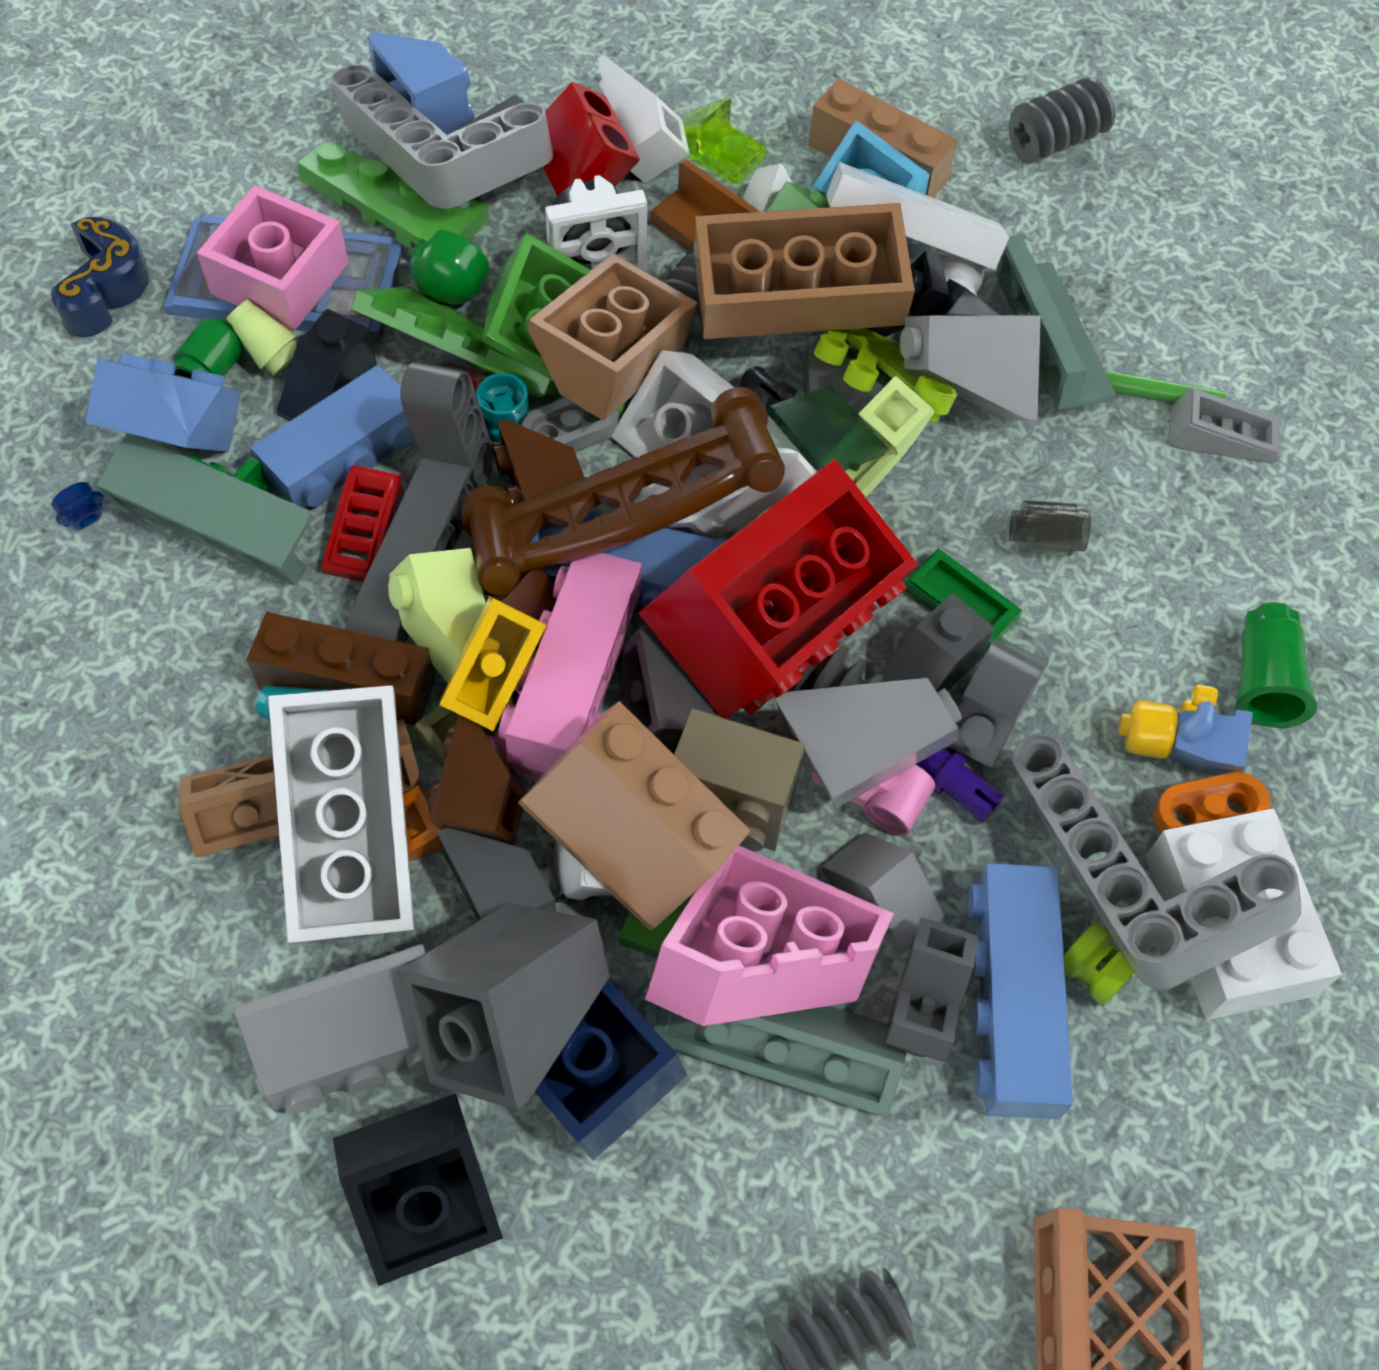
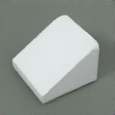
M779 163L758 168L750 180L743 200L760 212H766L785 182L792 183L784 166Z

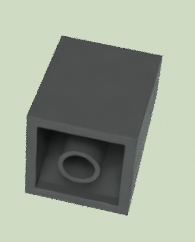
M507 903L399 970L429 1083L517 1111L528 1103L610 977L597 919Z

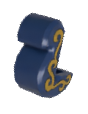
M84 217L71 223L81 251L90 259L51 290L52 302L60 314L63 326L73 336L90 337L110 327L113 320L108 309L130 304L142 295L149 284L148 267L137 239L125 226L115 220L104 217Z

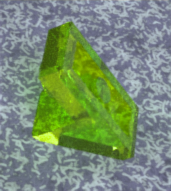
M726 97L694 109L682 121L690 153L689 156L737 185L765 159L766 146L730 125L731 98Z

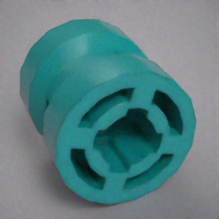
M508 373L493 374L486 377L479 384L476 396L490 440L494 443H500L498 422L510 420L522 425L524 418L530 413L527 386L522 379Z

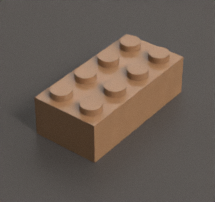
M901 203L695 216L694 258L703 339L905 325V317L909 315L915 290Z

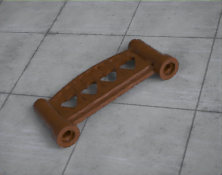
M735 387L721 393L712 405L711 420L714 427L515 505L509 493L500 487L487 485L475 488L464 498L461 514L464 529L472 537L477 577L480 585L493 595H505L515 588L520 574L526 571L576 560L637 540L681 521L745 486L763 493L775 490L783 480L785 465L766 427L768 414L761 398L757 393L748 388ZM707 463L722 468L715 473L705 474L695 481L685 483L695 467ZM655 483L670 488L664 493L653 494L641 502L634 503L644 487ZM604 503L618 508L610 514L599 515L587 523H582L591 508ZM553 523L566 528L559 534L545 536L540 541L530 544L541 527Z

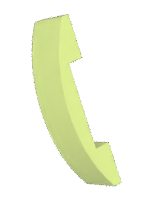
M895 376L861 410L859 416L862 422L818 465L815 471L818 472L832 460L836 459L863 495L867 497L892 470L922 432L934 414L933 408Z

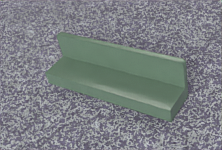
M1022 235L1009 236L1010 238L998 262L996 275L1014 315H1041L1039 371L1057 410L1112 402L1116 393L1053 264L1050 262L1035 264Z
M127 433L95 485L114 505L296 586L306 570V567L295 555L294 550L312 520V514L309 510L143 437Z
M832 1006L701 1026L660 1007L654 1027L655 1031L674 1050L887 1118L901 1078L907 1053L902 1048L886 1043L889 1030L888 1024Z

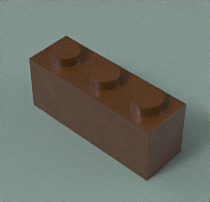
M267 611L246 659L259 690L268 685L325 689L329 691L393 685L397 720L405 719L406 724L413 726L422 718L435 681L429 648Z

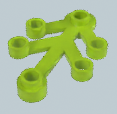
M866 328L822 331L823 334L820 336L815 347L814 355L826 363L836 366L842 365L849 349V343H852L859 349L856 360L850 361L843 376V380L851 387L870 392L879 375L878 370L875 368L877 365L892 379L897 376L933 408L934 414L929 421L937 422L941 415L949 413L957 397L956 390L949 384L934 377L925 375L918 377L904 370V357L900 351V343Z

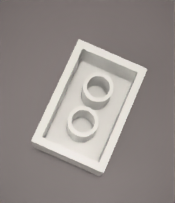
M1274 808L1164 830L1145 856L1157 890L1164 901L1252 857L1262 854H1275L1287 859L1297 872L1302 904L1301 915L1297 923L1269 940L1190 979L1205 1020L1316 997L1342 975ZM1267 889L1261 891L1256 896L1272 899L1279 897L1284 892L1278 889ZM1211 917L1204 920L1200 925L1207 928H1215L1227 922V919Z

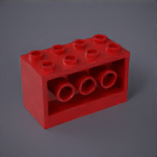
M834 459L690 568L642 609L639 614L720 717L727 719L742 708L750 716L774 696L776 698L800 681L804 677L802 672L810 665L812 667L836 650L840 646L837 642L845 635L847 637L872 619L874 617L872 612L877 609L874 602L882 608L907 588L901 579L913 570L918 563L838 461Z

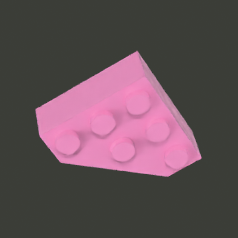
M739 845L715 875L694 893L662 943L645 1000L701 1026L857 1002L894 913Z

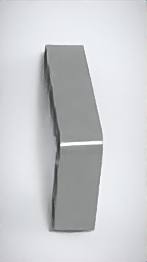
M361 64L348 65L338 69L331 76V83L344 125L434 208L445 209L461 205L547 165L553 159L546 113L539 104L520 103L446 135L370 67Z
M1035 733L1023 738L1014 748L1012 760L1027 800L1134 974L1144 985L1153 989L1163 990L1175 987L1269 940L1297 923L1301 915L1302 906L1298 875L1294 866L1287 859L1275 854H1262L1252 857L1164 901L1062 743L1052 735ZM1051 767L1047 771L1041 773L1036 772L1039 769ZM1079 809L1074 814L1068 816L1061 815L1066 810ZM1098 852L1109 853L1099 860H1087L1092 854ZM1267 889H1278L1284 892L1279 897L1272 899L1256 896L1261 891ZM1124 898L1139 899L1138 902L1129 907L1115 906L1117 902ZM1211 917L1227 919V922L1215 928H1207L1200 925L1204 920ZM1166 945L1171 947L1167 953L1161 956L1152 957L1144 954L1152 946Z

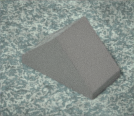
M864 832L822 866V871L840 890L894 913L884 938L900 955L911 947L920 917L938 923L945 917L913 852Z

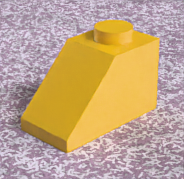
M489 596L461 652L439 705L493 731L547 625Z

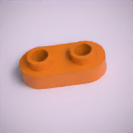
M1232 772L1169 787L1155 805L1153 819L1156 828L1162 833L1164 830L1188 826L1177 821L1174 817V812H1181L1187 815L1190 819L1189 825L1268 810L1270 809V796L1263 783L1254 776L1242 772ZM1227 801H1235L1240 804L1243 813L1232 811L1228 807Z

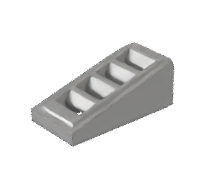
M1189 387L1171 407L1168 444L1189 451L1274 463L1280 457L1279 418ZM1232 425L1238 426L1237 433L1232 431ZM1251 428L1258 429V440L1251 438Z

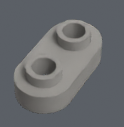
M563 398L528 413L522 422V426L543 435H553L556 437L553 438L554 440L574 448L576 452L612 437L620 421L619 411L616 410L604 421L599 420L589 423L586 421L588 418L597 416L587 412L567 398Z

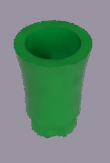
M1262 603L1257 609L1248 611L1244 619L1245 629L1242 632L1241 676L1235 710L1253 712L1251 722L1253 725L1279 729L1290 728L1305 723L1317 711V702L1311 685L1306 658L1305 632L1301 626L1298 611L1290 609L1285 603Z

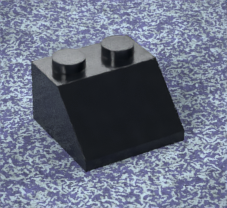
M456 1093L333 1138L339 1180L378 1287L503 1239Z

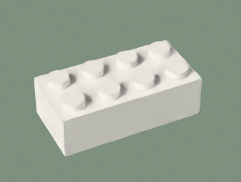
M393 685L268 696L288 943L414 930L413 900Z

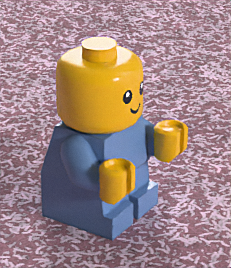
M1198 684L1193 688L1191 701L1185 700L1182 703L1179 714L1177 709L1170 704L1148 700L1136 701L1133 703L1129 714H1121L1118 735L1125 736V748L1131 754L1156 759L1168 757L1196 771L1218 776L1232 772H1241L1245 768L1253 712L1236 709L1231 716L1219 715V713L1214 712L1218 690L1214 687Z

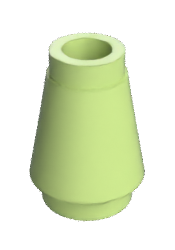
M249 299L243 301L226 318L260 370L266 368L273 376H276L292 362L297 346L295 339L298 336L258 306H255Z

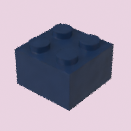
M608 979L535 1090V1093L592 1161H594L687 1076V1073L674 1050Z

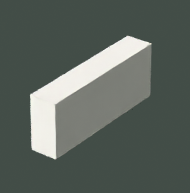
M841 162L837 165L826 194L830 207L901 203L907 237L994 270L1010 238L1000 223Z

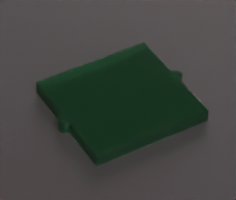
M832 385L806 394L798 391L794 398L770 405L767 411L768 416L817 472L834 459L838 461L845 471L848 469L858 471L862 464L884 456L888 450Z

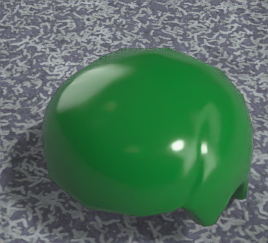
M438 230L428 241L424 239L419 241L415 250L411 253L409 272L419 290L425 295L443 304L457 305L471 300L479 292L489 274V261L480 248L464 236L447 230Z

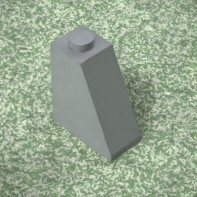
M1041 315L905 317V328L900 337V351L904 357V370L918 377L925 375L939 379L953 387L958 397L1002 419L1038 420Z
M928 678L785 692L777 698L775 697L778 709L796 741L805 744L804 755L836 809L958 740V726L956 722L962 719L961 713L948 691L944 688L936 692Z

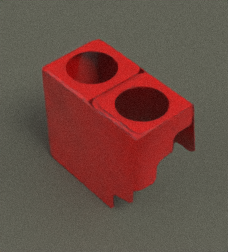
M571 82L545 111L549 125L553 159L543 168L557 196L573 185L575 179H581L582 182L591 181L597 175H600L616 187L640 161L607 97L601 93Z

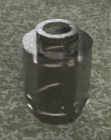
M1024 500L1020 510H1012L1009 540L1018 542L1020 553L1071 556L1074 551L1084 552L1090 539V512L1088 509H1078L1075 503Z

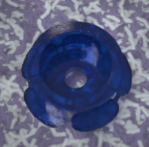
M78 482L68 486L52 500L51 506L57 513L56 522L64 527L72 525L75 530H82L101 518L103 512L100 508L103 505L104 495L101 491H94L87 482Z

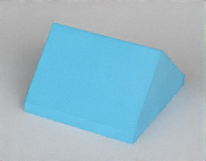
M855 120L810 190L812 192L814 187L827 194L839 162L924 195L926 194L930 174Z

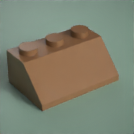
M613 253L528 320L527 330L560 394L604 421L638 391L662 350L681 352L684 349L698 302Z
M620 701L596 718L518 802L649 931L656 928L714 876L751 832Z

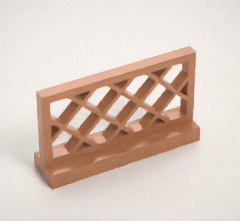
M1059 1207L1034 1218L1036 1370H1101L1104 1366L1107 1370H1126L1116 1359L1115 1355L1133 1335L1137 1337L1159 1363L1153 1370H1203L1195 1229L1084 1216L1083 1210ZM1087 1233L1105 1235L1123 1256L1121 1261L1105 1277L1088 1259ZM1126 1238L1139 1239L1140 1241L1133 1247ZM1154 1242L1172 1243L1176 1246L1177 1272L1166 1284L1141 1256ZM1130 1266L1155 1294L1137 1314L1132 1311L1112 1287ZM1088 1281H1089V1282L1092 1284V1286L1094 1287V1288L1090 1291V1293H1089ZM1177 1288L1178 1298L1173 1294L1177 1290ZM1101 1297L1126 1324L1107 1346L1090 1328L1089 1309ZM1162 1304L1180 1323L1181 1340L1169 1353L1144 1325ZM1091 1351H1092V1352L1095 1354V1356H1096V1358H1095L1092 1362H1091ZM1181 1358H1182V1368L1177 1364V1362H1178Z

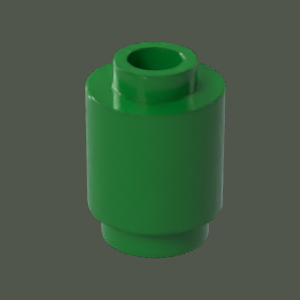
M202 319L173 355V361L176 364L174 375L191 378L193 369L226 376L244 352V346L233 330V326L223 319Z

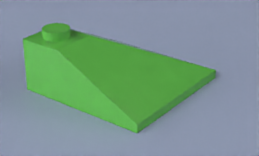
M525 233L500 270L488 301L482 342L553 381L527 330L528 320L591 270L532 235ZM625 402L617 409L619 415L623 411Z

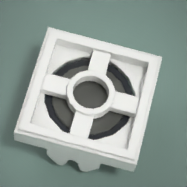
M600 175L595 176L594 180L582 182L581 179H575L573 185L559 194L552 206L545 207L547 245L590 270L594 269L613 253L643 271L646 270L647 200L643 189L619 193L611 183Z

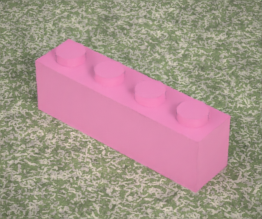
M600 552L572 560L570 567L563 565L560 567L553 591V597L557 598L553 611L544 610L539 620L547 626L538 641L540 645L535 658L530 657L518 681L517 687L519 690H522L516 705L507 704L501 718L499 737L506 739L507 763L546 773L597 718L640 598L642 563Z

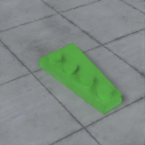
M323 141L298 163L299 180L341 206L353 205L361 210V219L376 227L384 224L396 232V241L409 249L416 247L421 239L428 241L438 230H447L470 240L488 220V204L472 199L452 208H434L385 163L353 153L337 144Z
M412 287L362 289L356 292L351 307L354 311L472 362L486 372L492 374H513L522 379L527 386V393L530 395L545 397L546 394L559 392L554 381L482 342L485 325L443 303L434 301Z

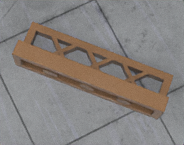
M405 719L397 720L403 794L418 785L423 788ZM273 754L180 778L178 807L196 858L279 835Z

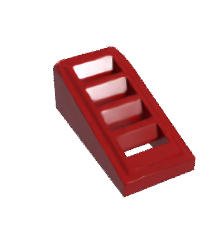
M355 465L351 466L343 486L321 565L323 574L364 582L405 495L402 479L399 475ZM357 510L378 514V518L356 513ZM351 530L373 536L372 539L349 535V532ZM343 549L366 553L367 558L363 560L344 556L341 553Z

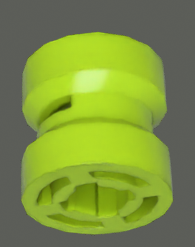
M1097 921L1064 954L1065 974L1070 978H1080L1088 986L1089 995L1102 1007L1109 1002L1134 974L1121 951L1111 943L1110 933ZM1105 961L1107 963L1101 971H1098L1097 968Z

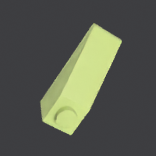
M471 548L409 554L389 574V598L393 607L399 611L403 628L418 646L429 648L431 663L447 683L486 604L481 585L478 581ZM511 697L507 704H513Z

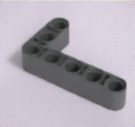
M412 362L406 368L402 378L400 398L422 458L349 612L345 626L346 630L406 643L409 634L402 626L398 609H395L391 604L388 593L389 574L409 554L453 549L461 532L465 530L461 514L462 502L469 492L475 488L485 486L493 462L492 443L469 373L418 362Z

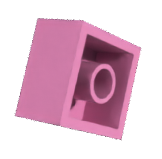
M256 185L250 189L197 251L210 294L236 306L249 299L255 306H258L276 321L293 331L298 328L349 264L340 221Z

